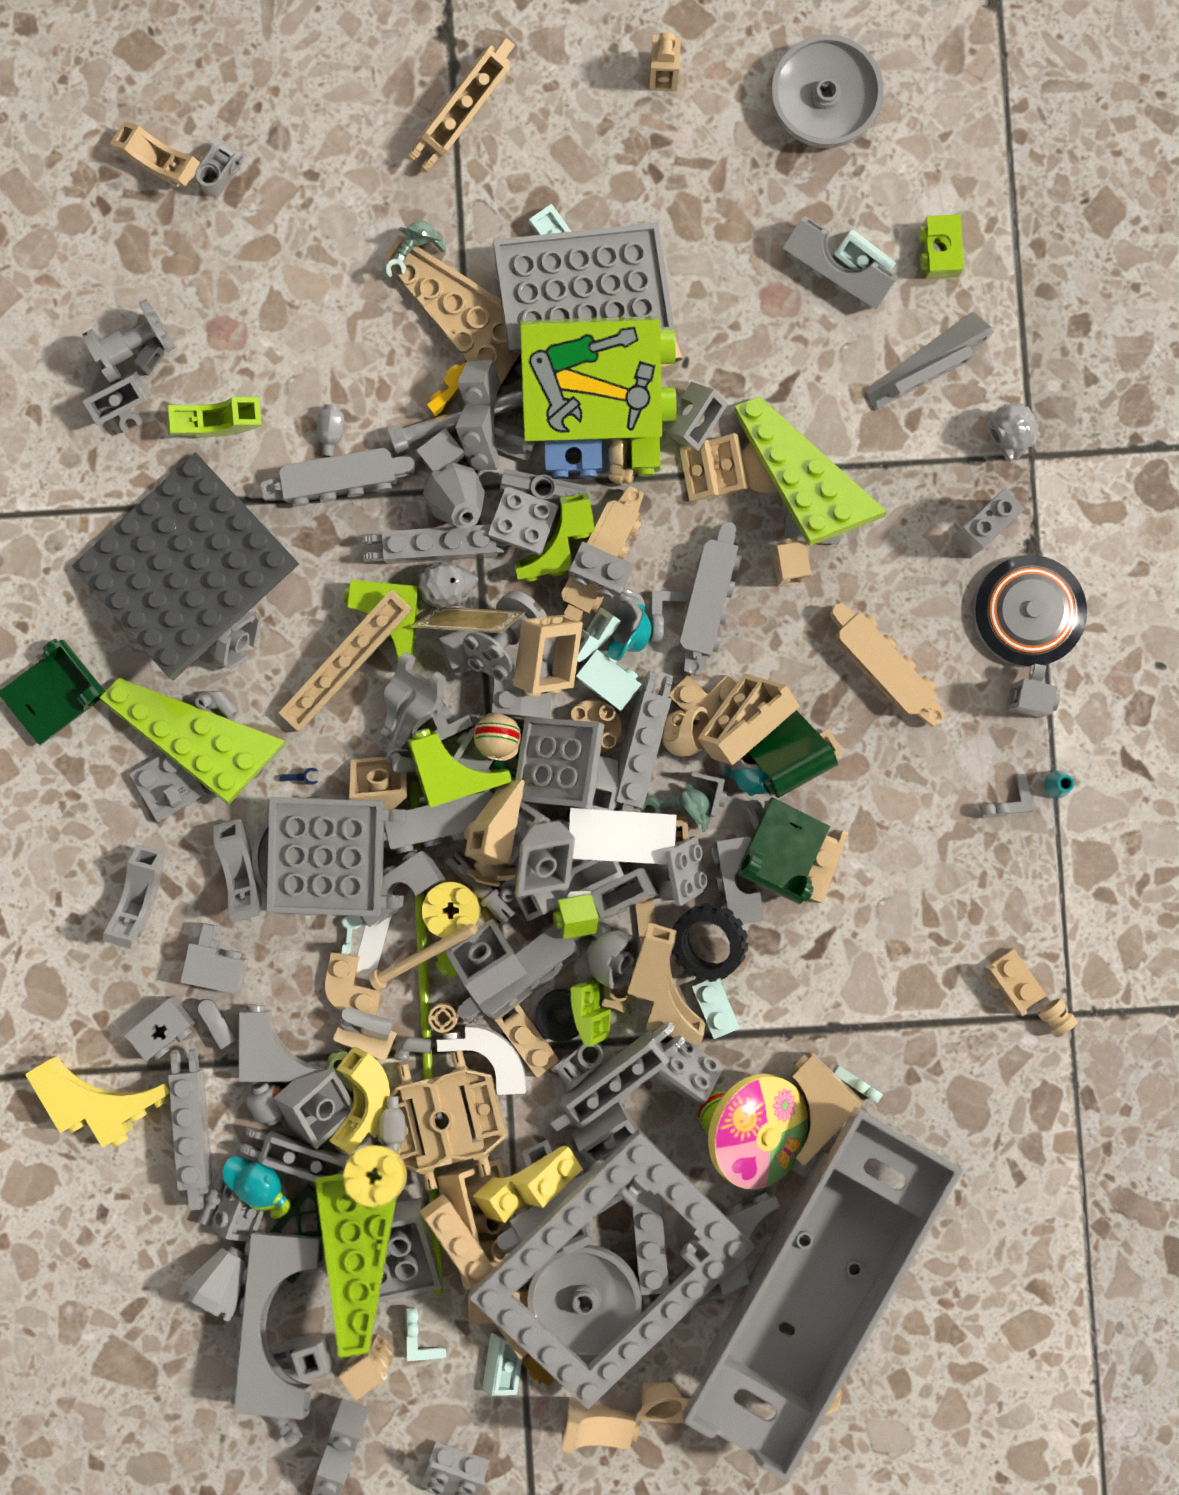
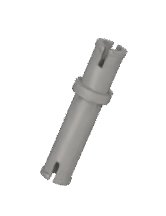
M459 851L453 855V858L450 857L445 862L482 901L480 903L483 908L487 907L502 925L516 914L500 898V892L497 889L493 890L489 885L476 882L475 878L467 874L468 869H475Z

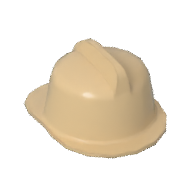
M671 1382L642 1384L640 1389L642 1408L637 1413L639 1420L664 1423L684 1422L682 1412L690 1398L682 1397Z

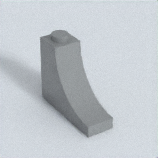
M248 1005L247 1010L239 1012V1082H289L327 1070L328 1066H318L305 1062L286 1048L276 1032L272 1010H264V1005Z

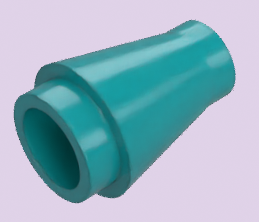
M1060 770L1049 773L1044 781L1046 792L1053 798L1067 796L1075 785L1074 779ZM1061 780L1065 782L1064 788L1060 785Z

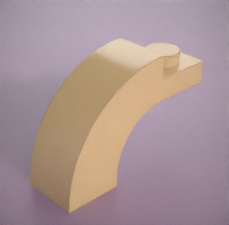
M127 121L122 123L110 142L111 146L128 159L176 187L179 185L186 186L194 177L195 171L200 164L193 156L168 147L147 133L139 125Z

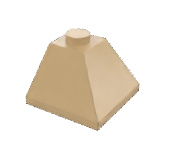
M386 756L351 759L349 799L385 801L384 809H395L407 797V772L396 773L392 769L393 764L387 762Z

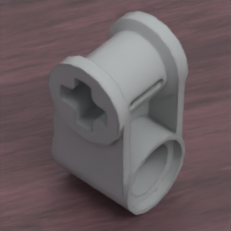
M220 138L217 139L196 170V178L202 192L208 196L220 195L232 176L240 169L244 161V153L232 150L225 145V141ZM216 176V180L214 182H204L207 177Z
M582 1042L571 1053L566 1054L557 1064L551 1067L550 1070L557 1072L567 1084L566 1089L568 1091L577 1086L602 1062L604 1049L600 1042L591 1046L596 1048L599 1053L595 1060H587L584 1057L583 1050L589 1046H585Z

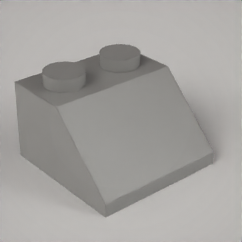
M510 658L512 671L503 681L494 678L492 713L496 712L497 714L509 717L550 718L551 692H542L540 696H530L525 694L523 689L514 686L517 658ZM542 661L540 677L552 676L553 663Z
M560 821L533 825L522 841L515 890L517 897L569 887L575 837Z
M493 918L478 927L475 935L445 950L463 984L478 1005L527 974Z
M334 1069L294 1079L273 1098L296 1138L315 1149H318L338 1130L349 1115L353 1105L352 1099Z

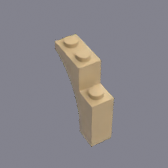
M648 923L630 978L627 994L634 995L638 999L653 1001L647 1019L646 1030L651 1029L654 1032L663 1024L671 1022L674 1029L668 1035L669 1037L675 1038L682 1035L686 1040L685 1043L700 1046L704 1036L706 1021L696 1015L685 1004L674 985L671 975L670 954L674 945L676 930Z

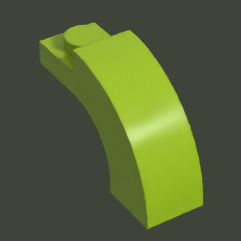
M231 397L224 402L215 404L168 405L166 407L168 435H194V438L218 437L247 432L262 425L259 397Z

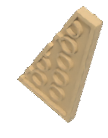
M398 235L384 257L385 262L394 258L396 252L406 240L405 238ZM414 245L408 256L405 257L406 273L398 274L397 267L394 264L391 269L466 361L493 360L500 380L499 391L521 357V352H508L501 299Z

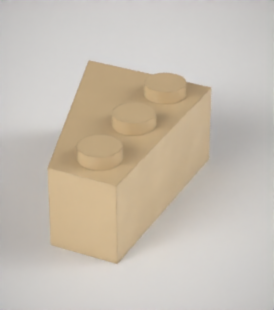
M744 673L699 735L698 740L712 759L734 765L796 711L800 705L787 685Z

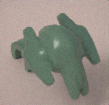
M418 220L413 222L407 229L400 227L398 230L404 233L407 239L402 243L394 258L387 260L383 264V275L385 277L392 276L391 267L393 264L397 267L398 274H405V257L408 256L414 245L421 246L432 242L440 252H446V246L442 238L425 221Z
M686 783L688 790L682 792V797L674 796L659 799L655 796H647L643 809L640 808L643 811L647 805H653L655 807L654 813L660 814L664 809L683 806L699 825L701 824L702 832L707 830L710 823L708 798L703 792L694 789L690 783Z

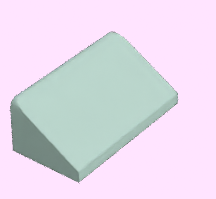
M854 230L848 233L833 254V256L852 270L863 269L874 262H877L889 271L896 265V262Z
M501 1333L490 1334L483 1390L492 1396L517 1395L522 1358L519 1359Z

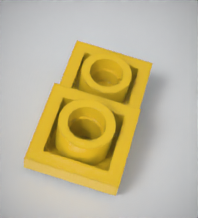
M466 362L460 366L456 364L449 368L445 373L446 377L443 378L447 390L443 391L441 389L429 398L430 402L427 406L434 418L442 415L460 395L461 392L457 382Z

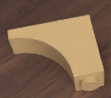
M814 1053L809 1057L803 1055L793 1065L796 1071L792 1077L803 1089L811 1114L808 1136L803 1147L796 1155V1159L803 1166L845 1124L854 1107L860 1108L863 1105V1100Z
M569 1397L562 1424L561 1451L573 1454L575 1449L590 1445L629 1450L631 1441H637L640 1424L636 1423L635 1413L596 1403L587 1409L579 1400Z

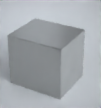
M446 428L416 450L421 460L431 472L436 470L440 472L446 469L445 466L450 463L460 464L467 459L463 449Z

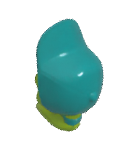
M239 1156L231 1157L226 1161L223 1167L224 1182L240 1200L255 1210H271L270 1215L274 1220H279L280 1217L288 1213L291 1208V1202L282 1194L280 1178L273 1168Z

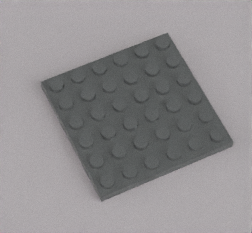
M195 452L80 557L72 567L167 677L174 681L211 647L221 635L238 622L291 573L299 563Z

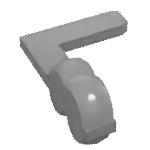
M652 590L650 617L652 630L650 642H661L663 639L664 618L662 616V601L688 602L690 601V594L688 592Z
M1018 774L1016 777L1020 802L985 804L980 806L982 817L994 818L1007 814L1032 812L1033 807L1027 776L1025 774Z

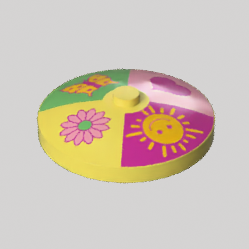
M771 1074L749 1076L729 1089L715 1109L708 1135L710 1157L718 1173L738 1187L753 1190L768 1187L783 1178L797 1162L796 1155L803 1147L807 1137L808 1113L802 1095L790 1082Z

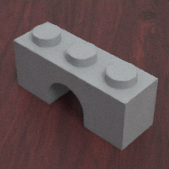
M750 836L715 841L716 847L711 848L713 864H719L720 875L716 876L718 893L723 892L725 903L720 905L725 910L730 909L733 911V916L736 919L740 918L743 924L765 920L760 892L743 893L735 884V875L751 841Z
M416 849L402 858L404 863L397 868L392 865L383 870L382 895H393L394 888L401 882L407 884L415 896L423 895L444 881L445 878L428 851H420L418 853ZM382 908L381 916L362 917L369 927L377 926L398 912L399 909Z

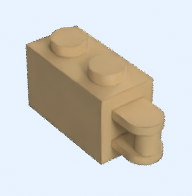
M669 32L653 35L649 90L677 91L681 36H675Z

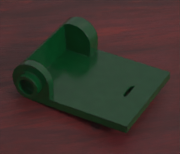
M64 639L49 641L43 647L44 652L41 655L43 659L0 690L2 700L39 746L99 702L100 696L105 692L104 688Z
M797 710L747 752L750 758L763 771L765 780L762 781L766 792L770 796L774 794L777 798L838 766L837 757L831 746Z
M771 797L738 869L739 876L797 904L808 901L814 889L808 874L831 826Z

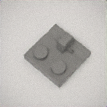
M165 753L129 774L157 822L167 819L208 794L202 783Z

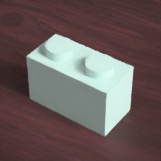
M596 650L576 675V679L621 713L642 684L638 682L640 676L628 667L623 670L616 665L617 661L609 657L608 651L604 650L601 653L599 650Z

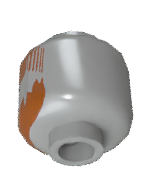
M258 1082L251 1087L252 1091L247 1096L246 1103L254 1120L265 1125H273L281 1121L284 1116L273 1099L282 1091L281 1086L277 1083Z

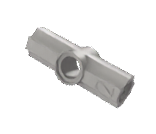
M504 468L500 494L504 493L506 487H510L561 506L560 497L586 493L587 486L552 479L548 475L538 476ZM541 483H545L551 488V492L546 496L539 495L535 490Z

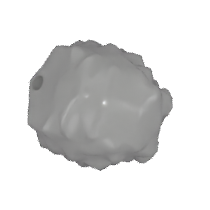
M1021 403L1004 404L997 409L996 413L990 415V420L986 421L991 435L989 440L991 448L996 451L1002 447L1003 455L1008 462L1012 461L1013 458H1020L1029 447L1036 444L1040 436L1038 431L1039 425L1035 420V416L1029 407Z
M453 560L433 563L419 574L418 594L424 603H427L430 607L435 606L438 609L444 607L449 609L453 606H460V604L464 605L468 601L469 593L478 583V577L461 566L456 565Z

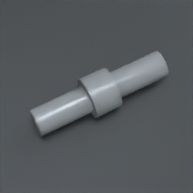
M220 1167L213 1187L209 1188V1193L205 1196L206 1204L198 1221L209 1226L216 1207L220 1205L223 1197V1190L226 1185L223 1179V1167Z

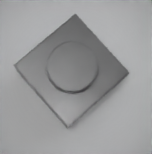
M149 340L146 345L143 344L135 354L136 360L133 363L141 371L150 375L165 353L157 344Z

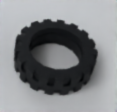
M703 903L700 906H693L679 918L672 928L676 930L674 945L671 951L672 955L675 954L677 958L675 962L679 967L682 966L685 969L684 972L690 976L692 974L696 976L695 979L700 981L708 979V982H715L719 978L721 980L725 979L744 961L746 957L745 952L748 950V943H746L748 935L747 931L742 928V921L740 918L736 919L733 916V911L730 909L725 910L719 904L712 906L710 903ZM699 921L711 922L723 930L730 943V953L726 960L720 963H709L700 959L693 952L689 943V930L694 923Z

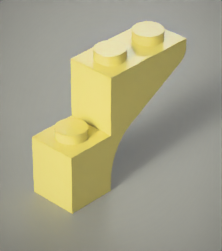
M562 1146L512 1176L505 1178L492 1177L473 1195V1198L487 1218L505 1223L524 1204L544 1208L583 1168L570 1148Z

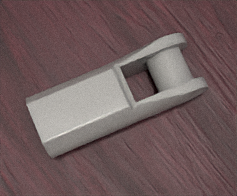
M396 748L387 753L386 760L389 764H393L392 769L396 773L416 772L409 750Z
M211 999L202 1001L198 1006L199 1014L206 1025H208V1029L219 1048L223 1049L235 1042L237 1038L217 1004Z
M350 1007L343 1010L340 1019V1027L345 1031L362 1033L363 1035L388 1041L393 1023L391 1019L367 1014Z

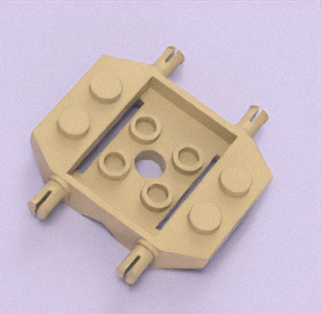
M463 1050L451 1052L455 1067L452 1070L453 1073L414 1083L411 1079L409 1064L397 1067L401 1084H398L399 1087L395 1088L390 1097H398V1108L405 1116L406 1137L404 1142L401 1143V1149L393 1150L401 1157L406 1169L423 1175L426 1191L438 1188L433 1171H435L434 1168L473 1158L477 1160L480 1177L492 1174L488 1160L489 1153L508 1137L493 1075L468 1069L465 1065ZM462 1085H464L477 1142L474 1143L460 1090ZM440 1112L445 1113L449 1118V1124L445 1129L439 1128L435 1123V1117Z

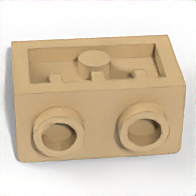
M1013 948L984 967L988 972L986 976L987 981L995 990L1000 989L1005 996L1002 1001L1012 1014L1016 1012L1018 1015L1024 1016L1027 1013V1009L1047 996Z

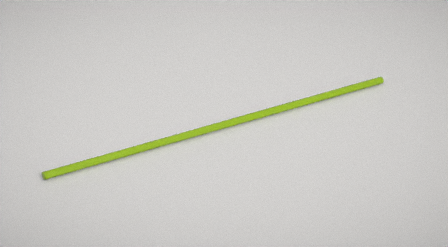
M419 781L409 782L410 809L419 808ZM422 842L413 844L414 850L417 849L418 853L422 851ZM424 894L415 896L417 952L427 947L426 925L422 916ZM428 960L418 965L421 1038L431 1039V1026L428 1019L430 1013ZM432 1049L430 1054L422 1053L423 1080L433 1078ZM436 1167L434 1168L435 1171L433 1172L436 1180V1185L438 1187V1182L436 1178L438 1176V1170ZM438 1188L428 1190L429 1203L439 1197ZM430 1228L442 1289L433 1290V1294H442L441 1243Z

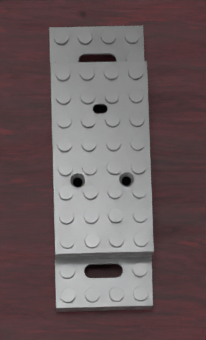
M855 1106L829 1154L823 1150L818 1154L748 1278L750 1284L743 1287L709 1347L711 1363L682 1412L684 1423L709 1438L715 1437L717 1434L750 1453L761 1468L788 1483L963 1170L955 1163ZM870 1158H875L900 1172L906 1179L904 1187L893 1189L865 1172L864 1163ZM803 1235L810 1237V1243L807 1246H802L799 1242L800 1237ZM852 1264H857L860 1267V1272L856 1275H852L849 1272V1267ZM782 1322L792 1325L794 1327L793 1334L786 1335L781 1332L779 1325ZM739 1389H746L775 1406L776 1415L770 1420H765L737 1404L734 1400V1394Z

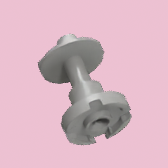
M147 299L139 302L147 321L127 333L122 334L118 330L102 340L93 329L82 334L92 357L103 369L101 370L111 384L122 378L116 365L134 355L132 349L157 336L167 352L175 349L171 338L163 329V323L157 313L153 311Z
M509 591L498 601L496 610L526 612L504 632L496 633L492 638L483 633L473 632L463 639L464 649L469 657L467 662L473 670L477 672L482 670L500 681H503L512 671V662L504 649L509 644L516 645L519 642L522 619L547 617L543 609L538 611L533 606L535 603L533 598L520 591Z

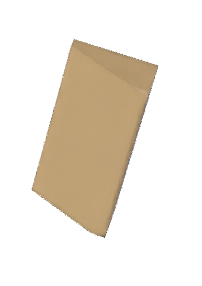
M339 1024L332 1040L350 1048L355 1046L370 1053L377 1059L386 1061L397 1033L390 1031L388 1041L363 1035L362 1033L345 1031Z

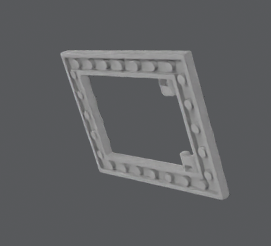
M637 1129L494 1267L468 1295L483 1312L589 1409L737 1266L755 1246ZM633 1179L635 1182L626 1188L625 1186ZM650 1190L655 1195L659 1192L695 1228L693 1233L696 1236L680 1252L681 1256L691 1266L587 1365L513 1294L617 1193L632 1206L638 1201L637 1196L642 1191L648 1192ZM699 1248H703L705 1252L699 1258L696 1257L695 1252Z

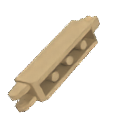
M503 39L496 49L490 45L488 49L481 53L417 138L418 143L407 158L411 162L416 160L424 147L432 154L424 161L421 167L425 174L438 158L446 154L508 72L510 61L506 57L515 46L509 39Z
M629 486L618 502L615 500L608 502L595 526V532H592L587 544L624 560L629 550V547L625 546L629 537L635 538L642 525V522L638 521L644 493ZM570 575L561 592L563 602L567 605L564 615L580 621L584 614L589 616L592 610L597 612L604 597L600 596L601 593L598 592L599 587L588 583L587 587L572 581L573 576Z
M841 602L834 605L829 613V617L841 629L836 633V642L904 716L918 715L931 727L938 724L946 714L935 699L937 696L933 691L936 688L935 685L926 676L921 678L914 670L916 668L915 663L908 656L904 655L902 657L895 649L897 644L887 634L883 636L876 629L878 624L869 614L864 616L860 612L855 615L850 608L846 607L847 605Z

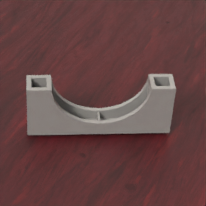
M258 1231L252 1233L251 1238L247 1239L245 1248L249 1261L248 1267L244 1269L242 1279L243 1285H246L245 1297H242L240 1302V1315H243V1323L237 1333V1344L240 1345V1354L236 1357L234 1363L237 1385L232 1389L231 1404H235L234 1413L303 1420L309 1415L312 1384L299 1382L280 1368L268 1344L266 1324L271 1301L282 1283L298 1271L318 1269L323 1266V1237Z

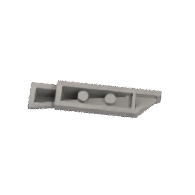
M975 312L966 315L866 389V395L874 410L969 362L975 355L971 348L988 340L994 333L992 327Z

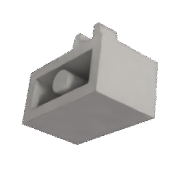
M135 371L113 384L88 395L83 400V403L97 426L119 415L121 418L119 422L120 428L124 433H127L130 430L126 424L127 419L135 420L138 427L142 425V418L138 413L132 412L131 408L147 401L151 395L139 374Z
M1039 664L1031 665L1029 680L1023 679L1012 683L1006 711L1041 718L1052 715V712L1057 710L1060 701V694H1056L1058 686L1042 683L1046 666Z
M618 1101L585 1127L579 1128L577 1126L570 1132L579 1152L592 1165L601 1159L605 1161L637 1128L631 1116Z

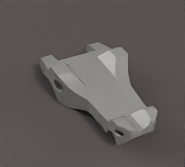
M408 652L399 658L397 670L384 691L387 717L384 727L380 732L382 738L376 744L386 753L396 748L408 750L407 739L413 738L412 733L416 732L428 719L438 715L443 707L441 699L446 677L439 672H435L431 676L430 681L412 670L415 657Z

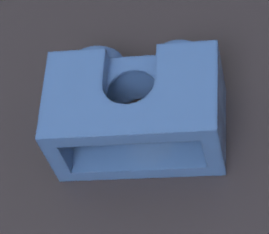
M601 439L545 440L546 475H552L553 479L568 478V473H580V478L597 477L596 474H602ZM575 452L582 459L577 464H570L566 461V456L569 453Z

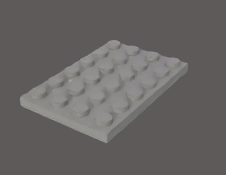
M658 223L493 240L492 244L509 353L521 352L520 320L656 316L660 319V330L674 329Z

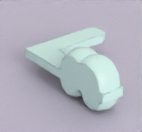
M346 915L343 917L341 923L347 929L346 943L342 946V955L351 953L352 932L363 925L364 919L362 916Z
M840 1065L835 1071V1074L841 1080L878 1104L883 1096L882 1093Z
M417 1307L406 1308V1360L416 1361L446 1357V1349L444 1347L418 1349Z

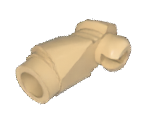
M612 439L608 449L610 474H607V476L617 485L630 484L634 479V471L626 469L628 441Z

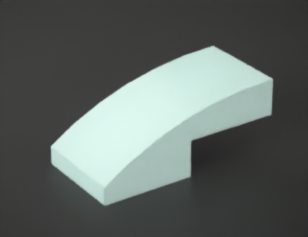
M600 607L587 630L582 629L577 661L581 662L600 648L616 630L621 620Z

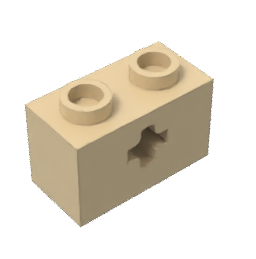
M797 538L782 540L781 544L772 553L778 587L806 582L812 575L806 541L798 542Z

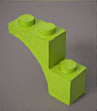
M588 492L560 497V517L554 534L545 544L541 555L533 554L522 560L515 561L518 580L534 581L539 579L540 575L551 574L552 576H561L568 573L567 570L572 565L567 537L573 536L574 539L588 537L589 533L595 532Z

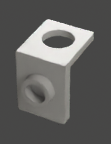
M690 772V777L717 783L710 809V816L716 817L718 807H724L727 791L723 790L725 779Z

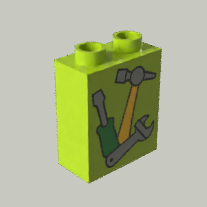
M656 316L520 320L525 441L662 437V422L676 421L675 387H661V364H675L674 329L660 330V319Z

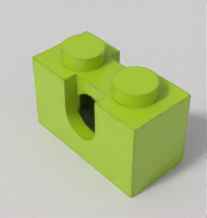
M961 214L927 216L922 226H919L918 231L919 243L925 245V253L920 255V268L925 270V279L959 278L964 270ZM933 243L942 244L946 251H936Z

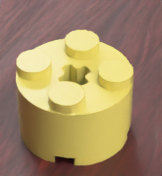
M451 881L435 886L426 895L422 905V916L425 925L430 932L440 938H445L469 924L477 925L481 915L479 898L467 885L461 882ZM450 902H453L455 908H459V913L454 914L453 918H450L449 913H445V908L450 905Z
M368 1146L358 1150L350 1157L344 1171V1183L347 1193L358 1203L372 1207L384 1205L394 1200L402 1192L407 1179V1171L403 1160L396 1151L386 1146ZM378 1168V1174L382 1175V1179L372 1183L373 1178L369 1176V1172L375 1171Z

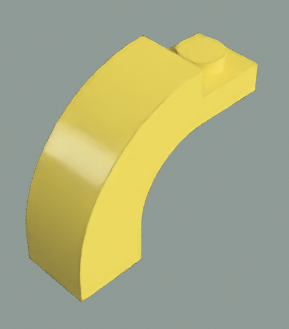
M353 1046L337 1067V1070L352 1086L354 1093L352 1109L329 1140L333 1146L349 1155L361 1145L366 1134L376 1138L380 1115L387 1108V1097H390L388 1079L381 1065L370 1053Z

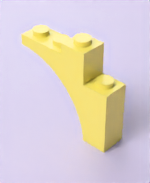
M58 1056L49 1059L25 1074L60 1133L68 1129L73 1133L85 1126L86 1120L102 1148L110 1143L114 1148L129 1139L126 1133L133 1130V1127L128 1119L133 1123L147 1114L145 1108L152 1104L158 1108L170 1100L169 1081L160 1086L138 1092L108 1091L90 1085L75 1076L64 1066Z

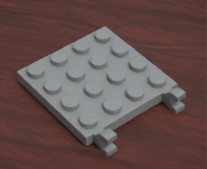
M269 797L267 912L381 916L382 908L399 909L403 907L404 895H382L384 821H406V810L384 809L385 801Z

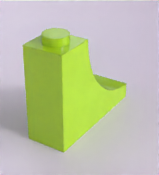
M350 580V587H345L344 603H348V608L351 611L368 615L390 590H394L413 609L390 635L396 646L398 661L406 652L414 656L416 628L411 626L417 622L420 599L418 586Z
M429 728L412 733L413 738L407 739L426 804L430 808L512 782L510 773L505 768L484 771L460 764L444 748L438 733L435 731L430 732Z

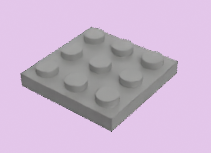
M525 717L515 779L525 781L521 801L525 803L592 809L604 724L590 721Z

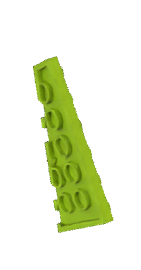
M761 397L734 407V414L808 546L885 517L887 511Z
M118 678L100 696L103 704L227 805L239 795L285 745L284 740L122 678Z
M378 1168L375 1171L369 1172V1176L373 1178L372 1183L382 1179V1175L378 1174ZM344 1173L315 1178L338 1356L340 1358L370 1352L397 1197L384 1205L365 1206L355 1201L347 1193Z

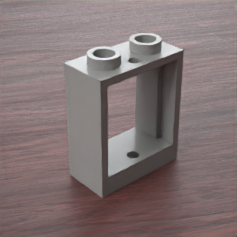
M1005 488L951 539L972 558L984 549L1025 508Z

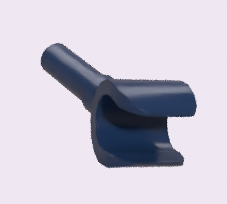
M308 768L304 773L281 774L280 781H305L309 785H314L318 781L311 782L307 779L306 775L310 771L316 772L318 770L316 768Z

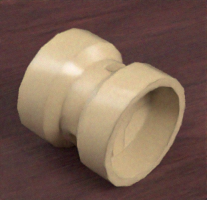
M1061 998L1051 1001L1037 1013L1043 1022L1049 1024V1030L1055 1038L1064 1035L1078 1023L1074 1015L1066 1011V1005Z
M441 1002L435 1005L428 1017L432 1029L440 1033L452 1030L459 1018L456 1007L448 1002Z

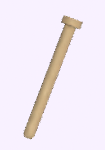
M469 924L382 972L375 970L369 973L371 985L378 991L385 988L387 981L475 935L478 928L475 924Z

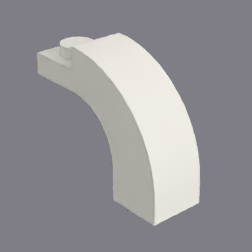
M466 1025L465 1036H461L459 1031L444 1032V1037L437 1039V1052L471 1050L484 1055L492 1063L495 1070L497 1095L526 1093V1076L521 1057L511 1042L500 1033L484 1026Z

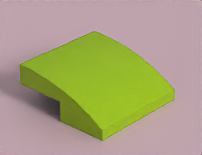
M591 978L572 986L571 1003L576 1027L584 1045L591 1047L610 1037L611 1008L600 1007L601 983Z

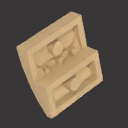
M733 433L712 440H705L699 451L684 445L679 446L689 501L708 499L749 489L738 434Z

